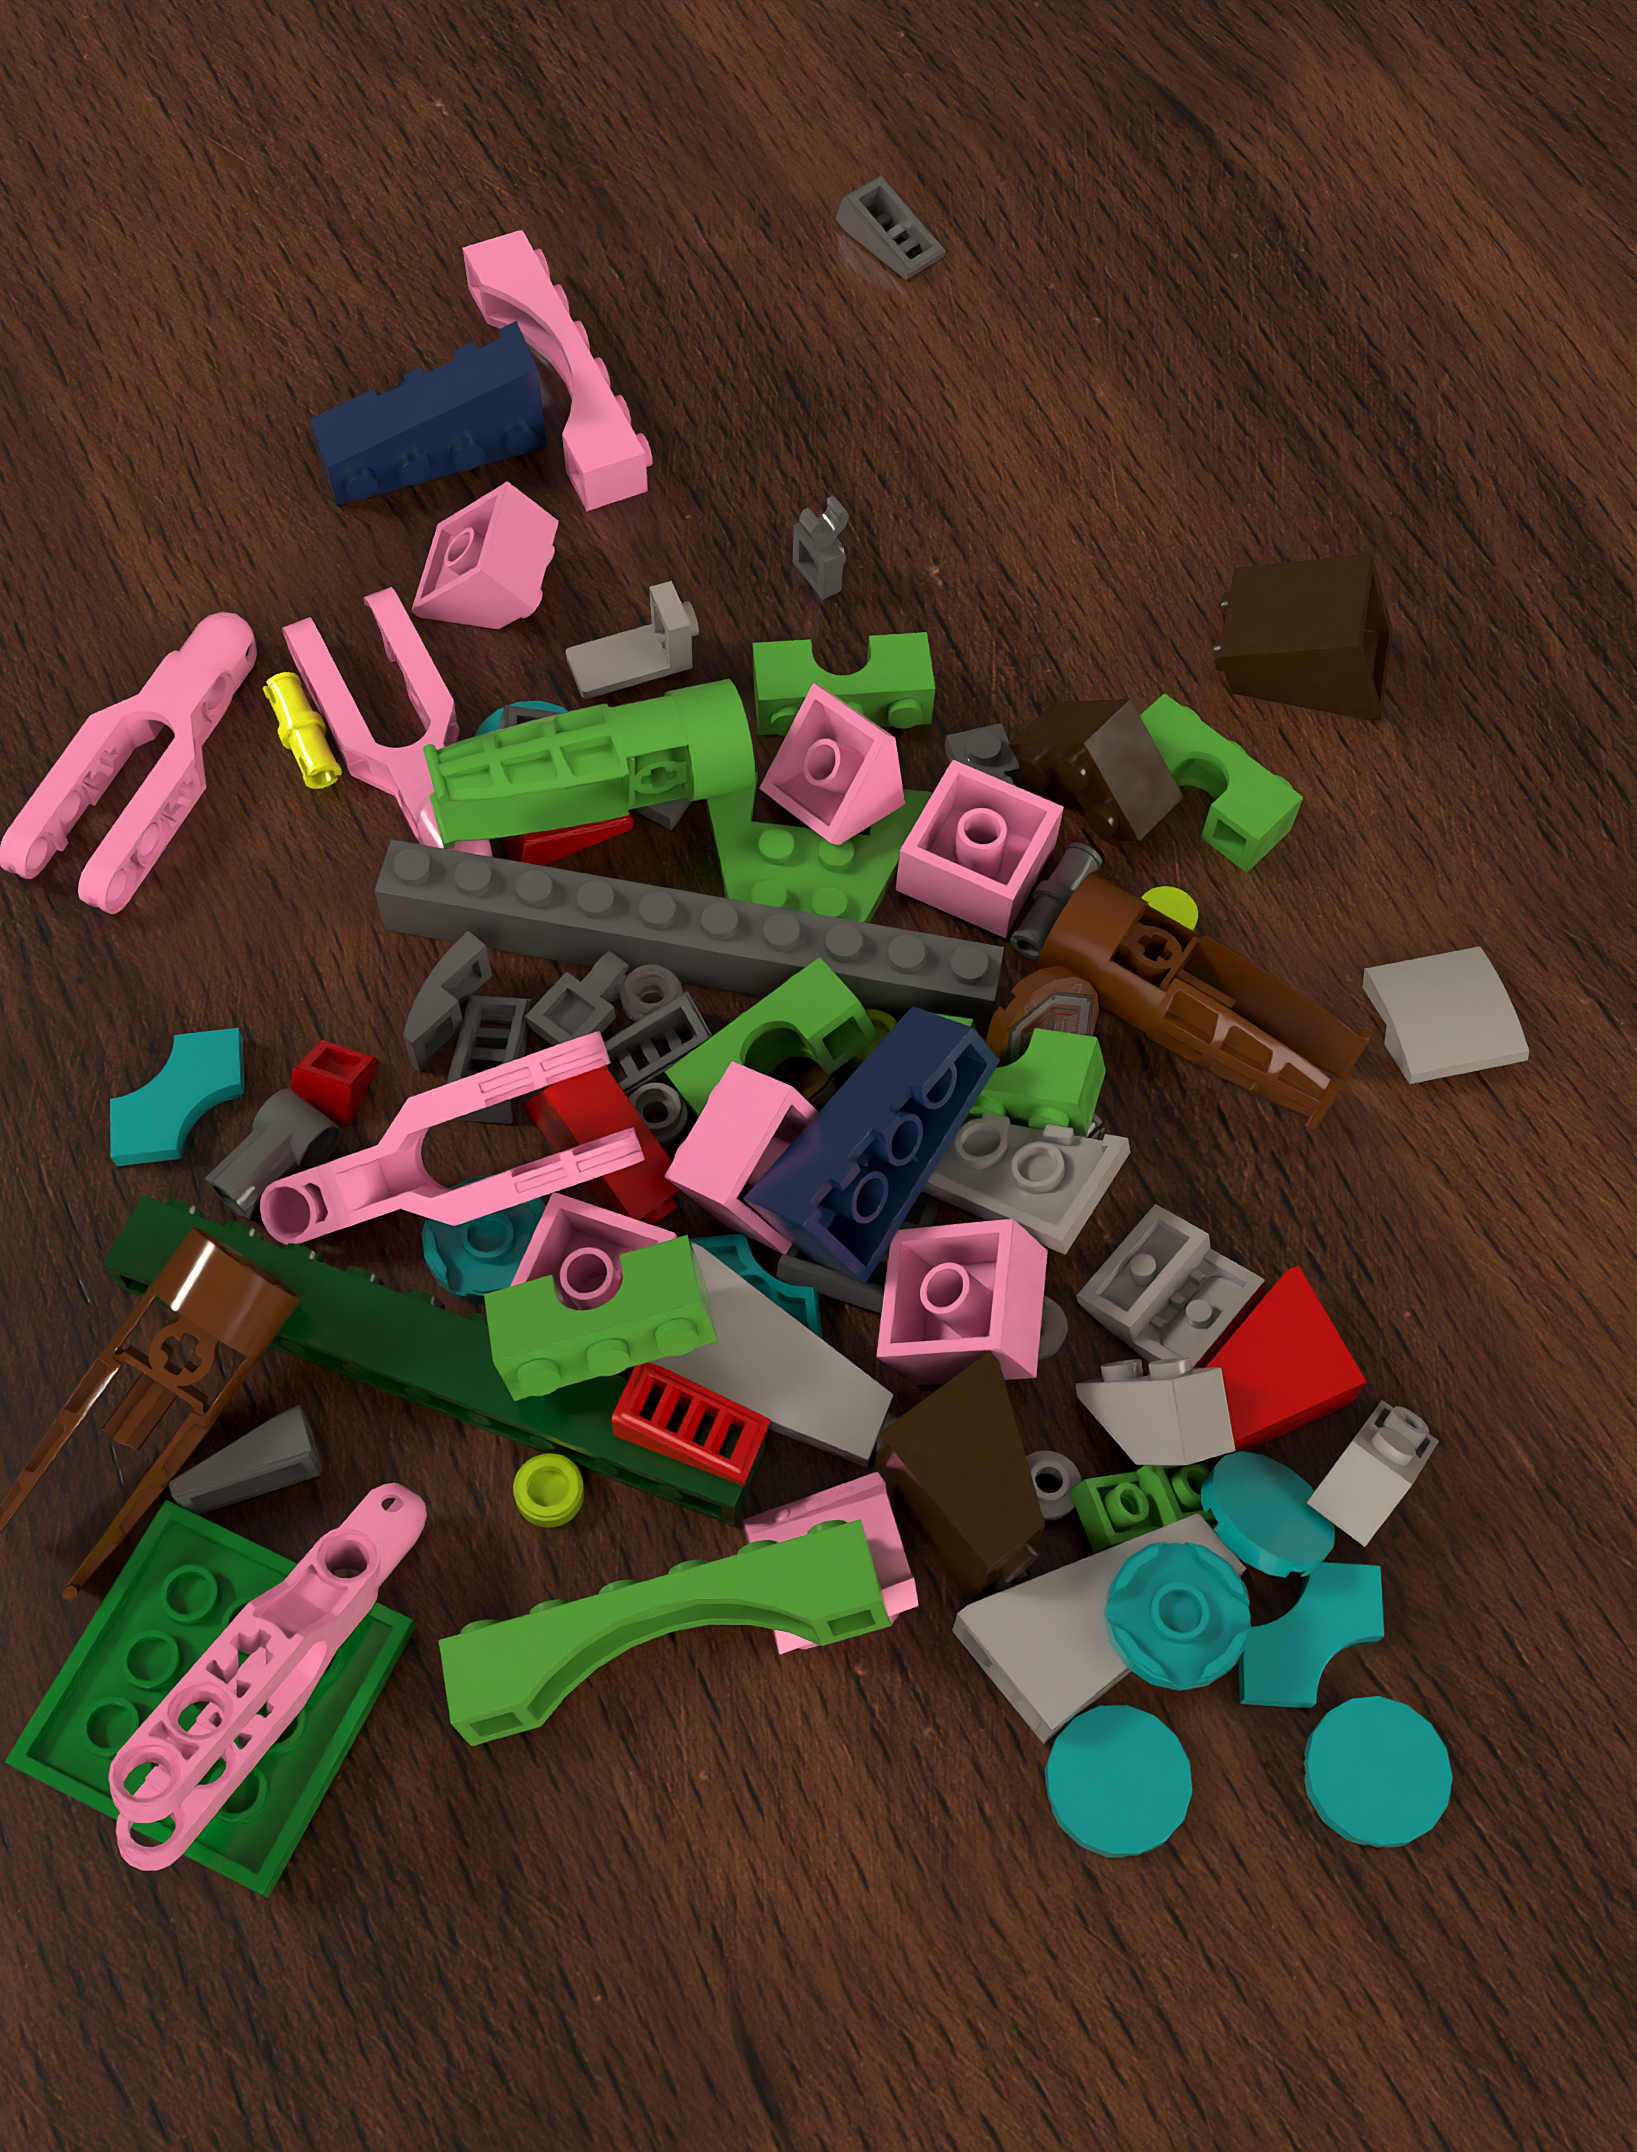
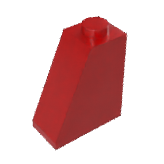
M605 1065L556 1082L522 1105L528 1116L558 1152L634 1127L645 1160L585 1181L584 1183L607 1210L650 1225L668 1215L678 1206L672 1196L679 1192L680 1189L664 1177L672 1161Z
M1299 1265L1287 1270L1205 1367H1221L1235 1451L1206 1459L1210 1468L1215 1466L1227 1454L1241 1451L1246 1452L1351 1405L1367 1383Z

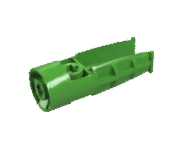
M730 679L665 692L664 697L611 708L608 704H601L548 716L468 738L436 750L433 744L423 747L435 791L429 795L444 849L455 847V841L501 838L578 826L629 815L628 810L681 798H687L691 802L752 789L755 781V762L748 721L741 698Z

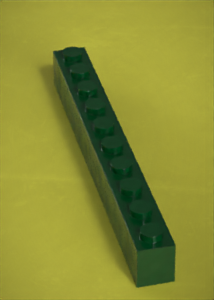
M142 1195L103 1263L120 1290L141 1297L192 1226L197 1227L259 1265L288 1286L302 1299L268 1347L543 1454L553 1453L562 1455L571 1460L577 1467L734 1528L765 1455L766 1436L743 1487L614 1436L611 1422L612 1416L630 1378V1374L625 1370L616 1375L598 1376L557 1388L554 1392L547 1395L530 1396L514 1401L493 1363L486 1315L470 1313L468 1318L444 1310L445 1305L428 1293L410 1289L405 1295L384 1287V1282L379 1277L365 1269L348 1266L346 1271H342L323 1264L324 1260L317 1253L302 1245L288 1243L285 1249L263 1241L264 1238L258 1231L241 1222L229 1220L224 1226L205 1219L204 1214L198 1208L177 1198H168L166 1203ZM157 1297V1299L154 1302L161 1306L172 1309L159 1297ZM650 1393L640 1416L651 1421L661 1397ZM677 1403L666 1429L677 1434L688 1407ZM704 1414L693 1439L694 1443L704 1447L716 1418ZM730 1425L718 1453L719 1455L728 1459L731 1458L742 1433V1428Z

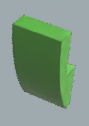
M1205 1460L1189 1465H1144L1135 1472L1085 1479L1069 1490L1094 1554L1197 1513L1208 1525L1218 1522L1211 1508L1205 1514L1200 1501L1202 1482L1210 1473Z

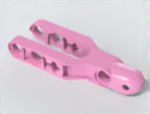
M390 587L365 596L364 604L373 611L383 637L386 654L391 663L397 661L404 675L408 696L427 731L419 741L410 746L392 748L375 743L319 631L310 617L282 627L285 641L295 665L351 776L394 795L421 845L443 848L429 795L435 791L423 747L433 744L436 750L456 743L459 740L460 729L456 722L454 700L394 589ZM489 839L455 841V847L449 849L493 857Z
M222 611L208 615L197 625L180 651L170 652L163 659L138 695L89 716L5 833L0 845V866L5 871L17 873L25 879H32L37 876L57 850L63 852L69 843L66 836L88 805H96L134 749L154 740L166 724L173 730L175 738L94 852L79 880V898L92 907H99L102 911L109 914H116L126 906L206 789L202 745L225 714L233 695L255 665L257 657L256 641L247 621L236 613Z
M597 1031L408 1098L378 1145L273 1182L266 1187L261 1196L260 1212L268 1233L277 1241L286 1245L288 1243L299 1244L398 1209L456 1226L641 1162L645 1158L633 1127L455 1189H449L437 1183L427 1173L423 1165L421 1156L422 1143L430 1127L610 1064L611 1062L601 1033Z
M398 1483L384 1484L371 1490L339 1528L330 1530L320 1538L283 1582L253 1599L243 1608L118 1751L110 1765L109 1784L114 1805L120 1811L116 1825L117 1844L121 1856L130 1866L142 1871H157L170 1866L181 1857L301 1711L335 1652L373 1607L378 1598L379 1586L419 1538L427 1518L425 1503L419 1495ZM388 1498H395L392 1505L385 1511L382 1508V1502ZM342 1568H352L361 1574L353 1578H340L332 1573ZM241 1650L246 1654H250V1656L238 1669V1651ZM199 1701H209L210 1703L196 1718L197 1722L188 1732L184 1731L178 1724V1717L181 1712L190 1704ZM265 1702L267 1703L266 1718L256 1714ZM237 1736H238V1746L241 1747V1748H243V1749H239V1748L237 1747V1745L235 1744V1742H234V1740H235V1738H236ZM219 1757H221L226 1763L223 1775L210 1784L197 1785ZM144 1763L160 1764L158 1767L155 1766L145 1777L146 1781L134 1795H131L124 1788L125 1778L136 1766ZM169 1815L176 1824L172 1836L165 1843L155 1847L141 1846L130 1837V1829L134 1822L153 1823Z

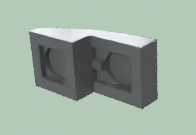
M469 931L437 963L424 982L409 1013L403 1037L411 1065L419 1072L423 1071L459 1038L463 1022L460 1005L492 977L486 945Z

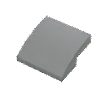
M1480 946L1365 968L1362 988L1387 1025L1384 1045L1409 1084L1528 1061L1529 1048L1516 1011L1501 979Z
M1155 1204L1076 1296L1078 1303L1088 1313L1148 1362L1190 1357L1192 1368H1205L1266 1295V1282L1262 1277L1212 1250L1208 1233Z

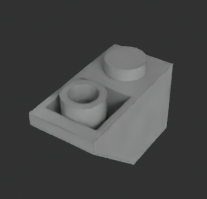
M1178 1357L1151 1362L1148 1364L1149 1370H1143L1141 1359L1124 1360L1101 1365L1102 1377L1075 1384L1077 1397L1136 1465H1189L1235 1451L1221 1367L1192 1368L1190 1357Z
M1382 1400L1310 1497L1307 1504L1365 1547L1412 1486L1439 1441L1429 1434L1428 1426L1416 1414L1403 1407L1396 1406L1393 1408Z

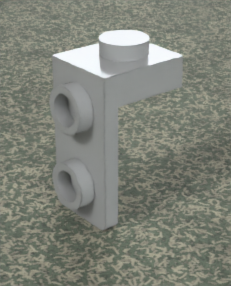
M672 581L649 587L652 624L569 647L566 650V659L582 698H593L693 668L692 637L699 634L698 622L689 601L681 603Z

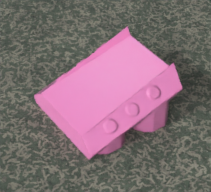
M878 1472L743 1519L748 1543L760 1540H774L779 1543L807 1535L810 1528L825 1521L843 1520L849 1523L861 1519L871 1547L891 1625L899 1617L900 1612L918 1606L914 1577L911 1574L887 1496L885 1482ZM772 1629L779 1654L797 1648L808 1649L819 1646L791 1633Z

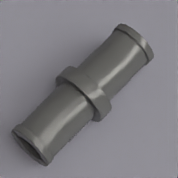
M1071 842L1048 881H1042L1037 885L1032 895L1034 903L1019 929L1014 932L1010 939L1012 946L1023 956L1037 960L1047 936L1070 897L1090 872L1098 871L1102 864V859L1095 850L1083 843Z

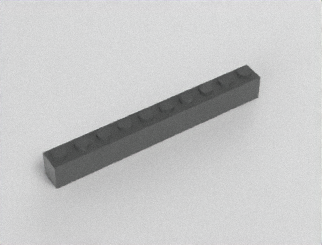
M392 839L374 890L384 929L388 931L450 942H457L469 931L489 949L594 967L598 960L610 951L629 965V969L625 973L764 998L788 981L790 977L799 973L820 957L858 998L864 1010L883 1011L891 1015L896 1021H900L912 1006L934 1014L969 1018L974 1020L978 1034L983 1037H987L992 1018L1004 947Z

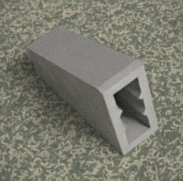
M691 1242L705 1278L718 1342L695 1348L684 1355L667 1356L650 1362L771 1419L769 1430L867 1468L873 1452H876L879 1432L900 1418L888 1413L892 1404L893 1394L707 1250Z
M1197 1513L971 1603L957 1614L952 1631L1037 1737L1045 1744L1069 1724L1074 1717L1081 1714L1131 1672L1110 1644L1104 1619L1108 1588L1127 1558L1149 1544L1167 1541L1166 1544H1185L1190 1542L1203 1545L1228 1561L1239 1577L1243 1574L1246 1567L1240 1562V1558L1219 1539L1214 1531L1216 1525L1209 1526Z

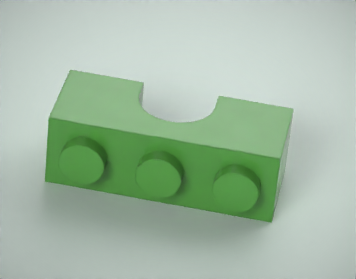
M927 632L869 636L867 665L859 672L851 675H834L820 668L813 657L811 639L753 643V687L758 735L778 734L786 736L813 683L824 687L879 727L910 728L915 725L931 724L935 683Z
M1165 693L1140 715L1177 785L1199 787L1208 792L1215 800L1211 804L1201 838L1247 873L1291 831L1303 796L1297 793L1287 780L1281 776L1273 775L1249 757L1239 744L1225 739L1201 721L1200 717L1192 709L1181 706Z
M819 957L799 973L790 977L788 981L756 1005L739 1015L733 1022L698 1048L689 1052L683 1059L665 1071V1073L699 1118L708 1103L711 1091L721 1081L732 1061L768 1076L775 1066L788 1058L797 1056L807 1057L816 1061L830 1075L877 1040L879 1035L858 998Z
M936 1014L973 1027L977 1031L973 1019ZM1034 1028L1025 1054L1010 1065L995 1068L966 1117L978 1119L982 1118L983 1114L986 1113L1009 1117L1011 1125L1045 1130L1046 1124L1073 1128L1074 1135L1087 1137L1106 1073L1098 1038Z
M688 1235L620 1254L623 1270L622 1284L612 1299L594 1309L573 1310L568 1308L552 1275L484 1294L493 1363L513 1400L547 1395L554 1392L557 1388L598 1376L616 1375L629 1367L667 1356L684 1355L695 1348L718 1342L705 1278Z

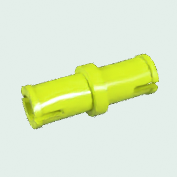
M292 672L274 675L267 680L268 686H264L263 691L266 698L269 699L280 723L277 732L283 746L292 750L307 787L320 789L330 786L338 780L337 775H341L342 770L326 741L325 733L327 728L322 716L312 710L298 675Z

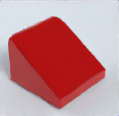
M321 1040L292 1070L291 1089L335 1124L346 1126L354 1117L378 1068L379 1059Z

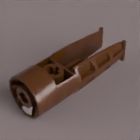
M1095 871L1090 872L1070 897L1047 936L1035 964V971L1060 965L1083 976L1097 992L1099 1006L1142 1030L1151 1040L1196 1065L1269 1102L1307 1117L1305 1126L1309 1130L1317 1129L1341 1091V1085L1334 1082L1318 1068L1337 1074L1341 1078H1346L1372 1038L1370 1031L1363 1029L1359 1034L1355 1033L1321 1006L1260 966L1207 935L1203 937L1152 908L1146 900Z
M192 1226L107 1345L92 1362L20 1471L0 1505V1534L13 1519L126 1362L142 1373L102 1427V1430L112 1435V1439L121 1445H127L138 1452L178 1396L194 1406L64 1588L63 1597L66 1600H74L83 1585L126 1538L169 1484L168 1482L175 1477L302 1299L280 1280L209 1233ZM157 1297L181 1315V1317L169 1321L154 1336L149 1346V1357L132 1345L126 1349L122 1348ZM188 1333L200 1341L196 1346L195 1353L203 1360L197 1366L188 1360L185 1366L180 1368L169 1360L173 1355L174 1349L166 1341L171 1335L180 1341ZM221 1341L246 1356L209 1406L207 1404L208 1396L191 1384L200 1381L210 1371L218 1355V1343Z

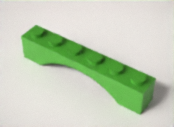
M861 1519L849 1523L843 1520L825 1521L810 1528L807 1535L779 1543L774 1540L755 1541L742 1547L737 1555L713 1562L705 1560L682 1562L672 1567L668 1575L647 1581L620 1580L604 1586L598 1595L577 1601H546L534 1606L530 1610V1614L507 1621L480 1620L470 1623L461 1629L460 1634L439 1640L450 1723L471 1746L541 1727L561 1701L597 1668L631 1647L674 1631L706 1625H753L788 1632L824 1646L890 1627L891 1622L874 1558Z

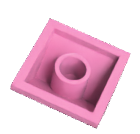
M813 683L759 789L828 842L840 845L905 805L896 738L824 687Z

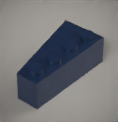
M517 321L498 329L501 338L477 349L474 342H471L454 350L453 353L456 359L428 373H425L421 366L402 375L403 380L397 387L384 394H381L376 389H372L309 419L318 459L337 506L357 500H364L371 496L410 485H417L424 481L460 471L471 470L478 466L517 455H524L547 447L538 367Z
M912 1006L743 1199L807 1258L866 1284L998 1065L999 1058L973 1027Z

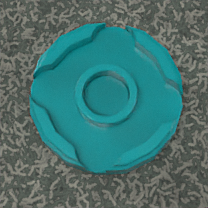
M493 1175L468 1178L449 1189H455ZM538 1197L456 1226L430 1218L427 1222L426 1219L421 1233L424 1258L439 1286L460 1300L485 1305L484 1294L510 1287L546 1208L542 1199Z
M1245 1451L1227 1454L1216 1464L1202 1482L1200 1501L1205 1514L1211 1508L1214 1517L1219 1522L1214 1528L1219 1539L1242 1561L1266 1574L1286 1578L1291 1571L1301 1572L1300 1577L1310 1575L1334 1547V1524L1307 1504L1315 1492L1313 1488L1289 1467L1265 1455Z
M1167 1541L1149 1544L1126 1559L1108 1588L1104 1619L1110 1644L1128 1669L1152 1685L1178 1691L1208 1686L1232 1669L1249 1642L1251 1616L1248 1608L1250 1601L1246 1586L1228 1561L1203 1545L1190 1542L1185 1544H1166Z
M1381 1696L1352 1698L1325 1714L1307 1738L1304 1752L1306 1774L1303 1776L1307 1796L1321 1820L1347 1841L1363 1846L1368 1844L1374 1847L1385 1848L1402 1847L1431 1830L1448 1806L1453 1776L1447 1748L1432 1724L1406 1704Z
M1129 1705L1098 1706L1074 1717L1055 1739L1044 1769L1047 1797L1059 1827L1080 1847L1107 1858L1140 1855L1161 1846L1185 1819L1193 1792L1190 1762L1177 1736L1156 1716Z

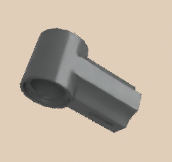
M285 1088L276 1092L264 1103L254 1119L252 1125L253 1132L205 1178L209 1188L220 1197L225 1205L240 1217L243 1216L248 1220L260 1210L261 1196L267 1186L277 1180L292 1176L299 1170L303 1172L322 1165L334 1152L341 1137V1128L291 1088Z

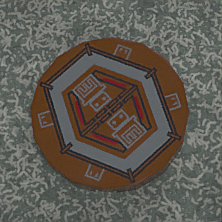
M1060 965L1042 968L1016 984L1010 991L1016 997L1010 1002L1006 1010L1001 1006L998 1007L990 1022L986 1044L1000 1060L996 1066L997 1068L1010 1065L1025 1054L1034 1028L1092 1036L1099 1015L1098 994L1087 979L1069 968Z

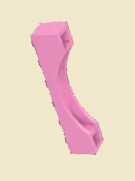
M523 230L463 247L468 288L487 324L500 329L517 321L526 343L533 346L554 366L566 383L572 398L570 415L562 433L566 473L586 511L648 491L646 467L653 464L649 444L642 433L635 435L631 427V417L622 395H613L610 389V379L606 366L600 357L593 359L585 328L580 320L572 321L565 292L560 284L553 286L551 283L547 261L541 249L533 250Z

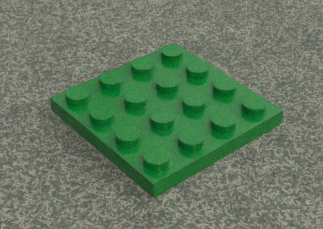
M165 1500L5 1762L13 1768L117 1821L120 1811L114 1805L110 1792L109 1772L110 1765L118 1751L243 1608L253 1599L283 1582L298 1564ZM375 1601L371 1610L335 1652L301 1711L182 1855L269 1898L417 1626L413 1619ZM241 1650L238 1651V1669L250 1656V1654H246ZM199 1701L187 1706L178 1717V1724L181 1728L188 1732L197 1722L196 1718L210 1702ZM266 1702L256 1713L264 1718L267 1717ZM237 1736V1737L235 1738L234 1742H235V1744L237 1745V1747H238L239 1749H243V1748H241V1747L238 1746V1736ZM219 1757L197 1785H207L219 1779L226 1769L225 1761ZM144 1763L136 1766L125 1778L124 1788L131 1795H134L146 1781L145 1777L155 1766L158 1767L160 1764ZM168 1815L166 1818L153 1823L134 1822L131 1828L163 1844L172 1836L176 1824Z

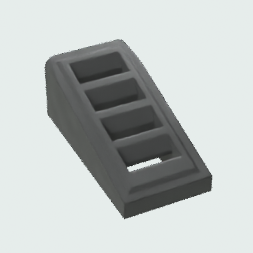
M882 176L875 178L843 197L835 220L850 236L905 280L944 257L946 250ZM871 213H874L877 217L874 218ZM886 224L891 227L888 231L883 229V226ZM900 236L906 239V241L899 245L894 241ZM913 248H917L922 252L911 260L905 254Z
M687 991L604 1041V1045L610 1062L618 1059L628 1077L618 1083L627 1098H629L633 1092L643 1085L649 1083L668 1085L672 1083L665 1071L683 1059L689 1052L714 1036L715 1032L701 1008ZM689 1028L694 1038L683 1043L678 1033ZM666 1039L672 1051L662 1057L655 1043ZM642 1049L650 1064L641 1070L631 1054ZM608 1064L605 1065V1066L607 1067V1069L609 1070V1072L611 1073V1075L614 1077V1075L612 1074V1072H611V1070H610Z
M470 995L446 1084L481 1072L472 1071L473 1069L489 1070L525 1057L529 1033L525 1016L533 1008L532 1000ZM481 1023L512 1025L511 1030L480 1028ZM477 1046L500 1047L506 1049L477 1048ZM518 1096L454 1118V1120L510 1124L514 1118Z
M297 1405L265 1422L168 1483L171 1496L177 1504L196 1515H200L320 1476L323 1470L310 1423L301 1406Z

